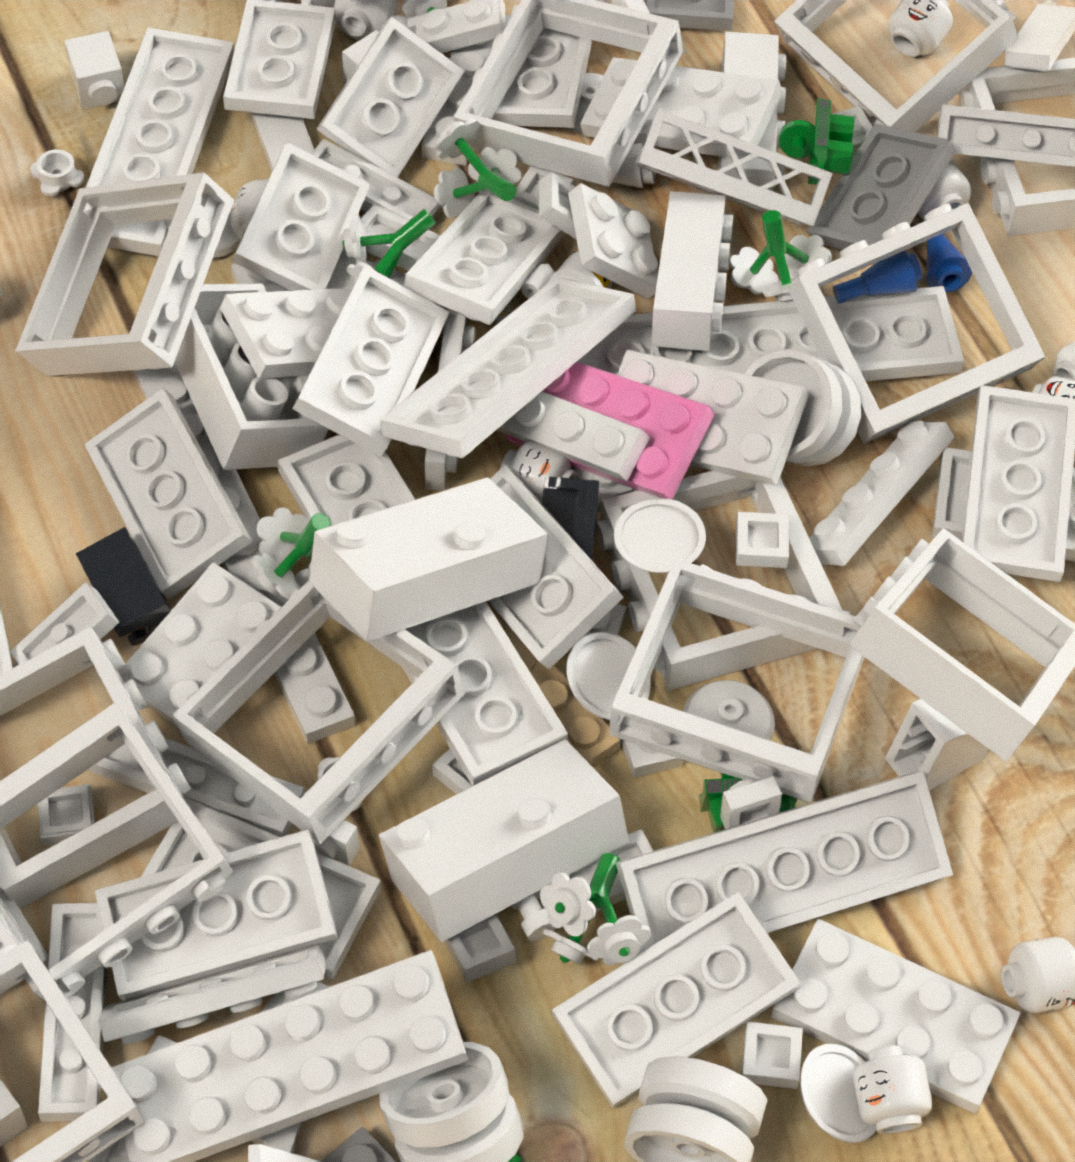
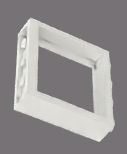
M521 0L519 5H514L511 19L503 33H499L495 37L492 52L485 64L476 70L472 86L464 100L458 101V110L453 117L454 122L460 121L465 123L472 118H476L479 121L478 138L472 144H469L472 150L482 152L485 147H493L496 151L502 148H509L515 152L517 162L610 187L683 53L679 21L597 0ZM543 28L642 52L591 146L492 120L495 111Z
M796 0L774 21L784 43L853 107L860 106L870 123L912 132L919 130L941 109V104L946 105L1018 39L1013 22L1016 16L1007 9L1004 0H955L984 25L986 29L896 110L812 33L847 0Z
M1075 58L1055 60L1048 71L1008 68L1007 66L988 67L958 93L961 106L995 110L994 103L1075 94ZM980 156L982 180L984 184L990 185L993 193L994 214H1000L1007 236L1075 228V188L1025 194L1013 160Z
M204 172L80 188L15 352L47 376L173 367L234 199ZM86 203L93 207L92 210H85L83 212ZM173 219L130 333L72 339L115 226Z
M969 203L954 209L951 208L950 204L935 208L924 216V222L911 228L908 222L900 223L882 234L883 240L869 246L866 240L856 242L840 252L841 258L828 264L822 258L810 262L798 270L800 276L797 277L788 290L822 360L837 365L852 378L860 394L861 419L857 431L863 444L973 396L979 392L981 385L993 387L1031 370L1045 358ZM952 230L1012 351L879 410L819 287Z
M709 471L682 479L672 500L679 501L694 511L751 496L758 513L789 514V559L787 568H784L795 594L807 598L812 603L843 611L781 477L777 485L716 471ZM640 490L603 499L600 521L595 524L599 534L601 550H609L613 559L611 570L615 585L619 591L626 590L629 597L628 611L632 626L636 632H644L658 599V594L648 571L630 564L619 553L614 541V528L618 518L628 507L642 500L659 498ZM670 626L654 668L656 672L660 671L665 686L669 691L818 648L782 637L783 633L762 626L752 627L680 648L674 631Z
M944 528L930 544L921 539L910 555L906 556L891 577L889 576L875 595L870 597L863 609L853 620V623L859 626L860 629L849 643L850 647L1005 762H1007L1036 725L1075 667V624ZM924 579L1045 667L1019 706L895 615Z
M675 558L611 707L609 735L743 780L753 778L759 781L774 776L781 793L812 803L865 658L849 646V643L860 629L859 626L853 623L856 616L850 615L849 611H837L812 603L800 595L784 594L763 587L750 579H738L713 571L706 565L698 566ZM680 604L751 627L762 626L783 633L782 637L846 657L810 754L641 698Z
M308 580L299 590L295 589L289 600L270 619L263 621L256 628L253 636L234 655L225 658L219 665L216 673L196 692L187 696L188 700L172 716L188 745L302 831L309 829L313 839L321 844L465 694V689L457 665L405 629L367 642L416 676L417 679L300 799L214 733L330 617L363 639Z
M92 626L0 675L1 716L94 665L113 703L117 702L128 716L182 797L185 799L183 794L191 790L189 782L178 763L176 762L168 767L162 752L170 747L156 721L153 720L146 724L139 711L148 707L136 683L133 679L125 683L123 682L118 670L125 667L126 664L114 642L110 638L102 643ZM157 789L23 863L3 827L0 829L1 888L12 901L16 902L19 909H22L175 824L178 820Z
M117 702L0 781V829L126 744L198 849L204 861L48 969L65 998L76 993L85 984L84 977L99 966L110 967L127 957L133 949L131 944L150 931L151 934H157L174 924L180 916L178 911L195 899L201 902L217 894L226 885L225 878L234 873ZM0 898V941L4 947L9 945L18 946L26 941L27 938ZM27 972L22 974L32 991L45 1000Z
M27 939L18 946L9 945L0 949V995L23 981L25 978L22 974L27 972L108 1098L12 1162H86L145 1122L136 1105Z

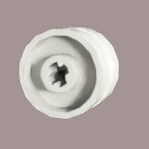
M785 349L767 353L753 362L745 372L746 375L804 386L809 393L786 461L803 466L826 464L842 454L854 439L861 419L860 394L852 378L837 365L803 352Z
M463 1042L468 1061L379 1093L380 1109L389 1131L395 1137V1148L401 1162H508L516 1154L524 1137L522 1120L515 1100L509 1094L508 1080L501 1060L490 1047L474 1042Z
M678 1056L663 1057L647 1064L638 1097L643 1106L633 1111L624 1142V1147L632 1158L638 1162H751L754 1146L749 1139L758 1135L767 1104V1098L761 1088L745 1076L724 1066L700 1059Z

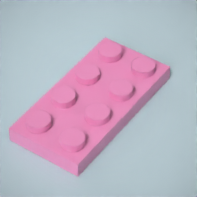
M579 362L574 363L542 391L642 429L650 439L627 482L571 459L569 461L573 467L659 498L673 499L715 416V413L708 405ZM507 434L505 435V438L514 446L521 447L525 443V441Z

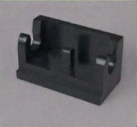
M563 477L544 478L542 505L592 560L599 481Z
M123 527L75 554L92 587L99 592L118 619L119 623L114 627L115 632L119 638L129 634L127 638L130 644L135 646L146 641L170 613L171 608L157 586L135 541L126 527Z

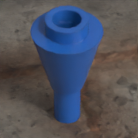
M944 233L927 240L928 286H944L945 292H952L963 287L972 276V270L966 258L945 237Z
M904 250L877 262L862 272L860 277L834 285L833 293L838 304L866 294L874 296L916 292L917 281L922 279L921 267L916 256L913 253L907 254Z

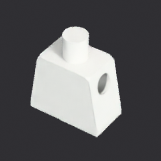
M920 699L912 703L885 760L898 776L915 771H924L930 791L980 762L989 749Z

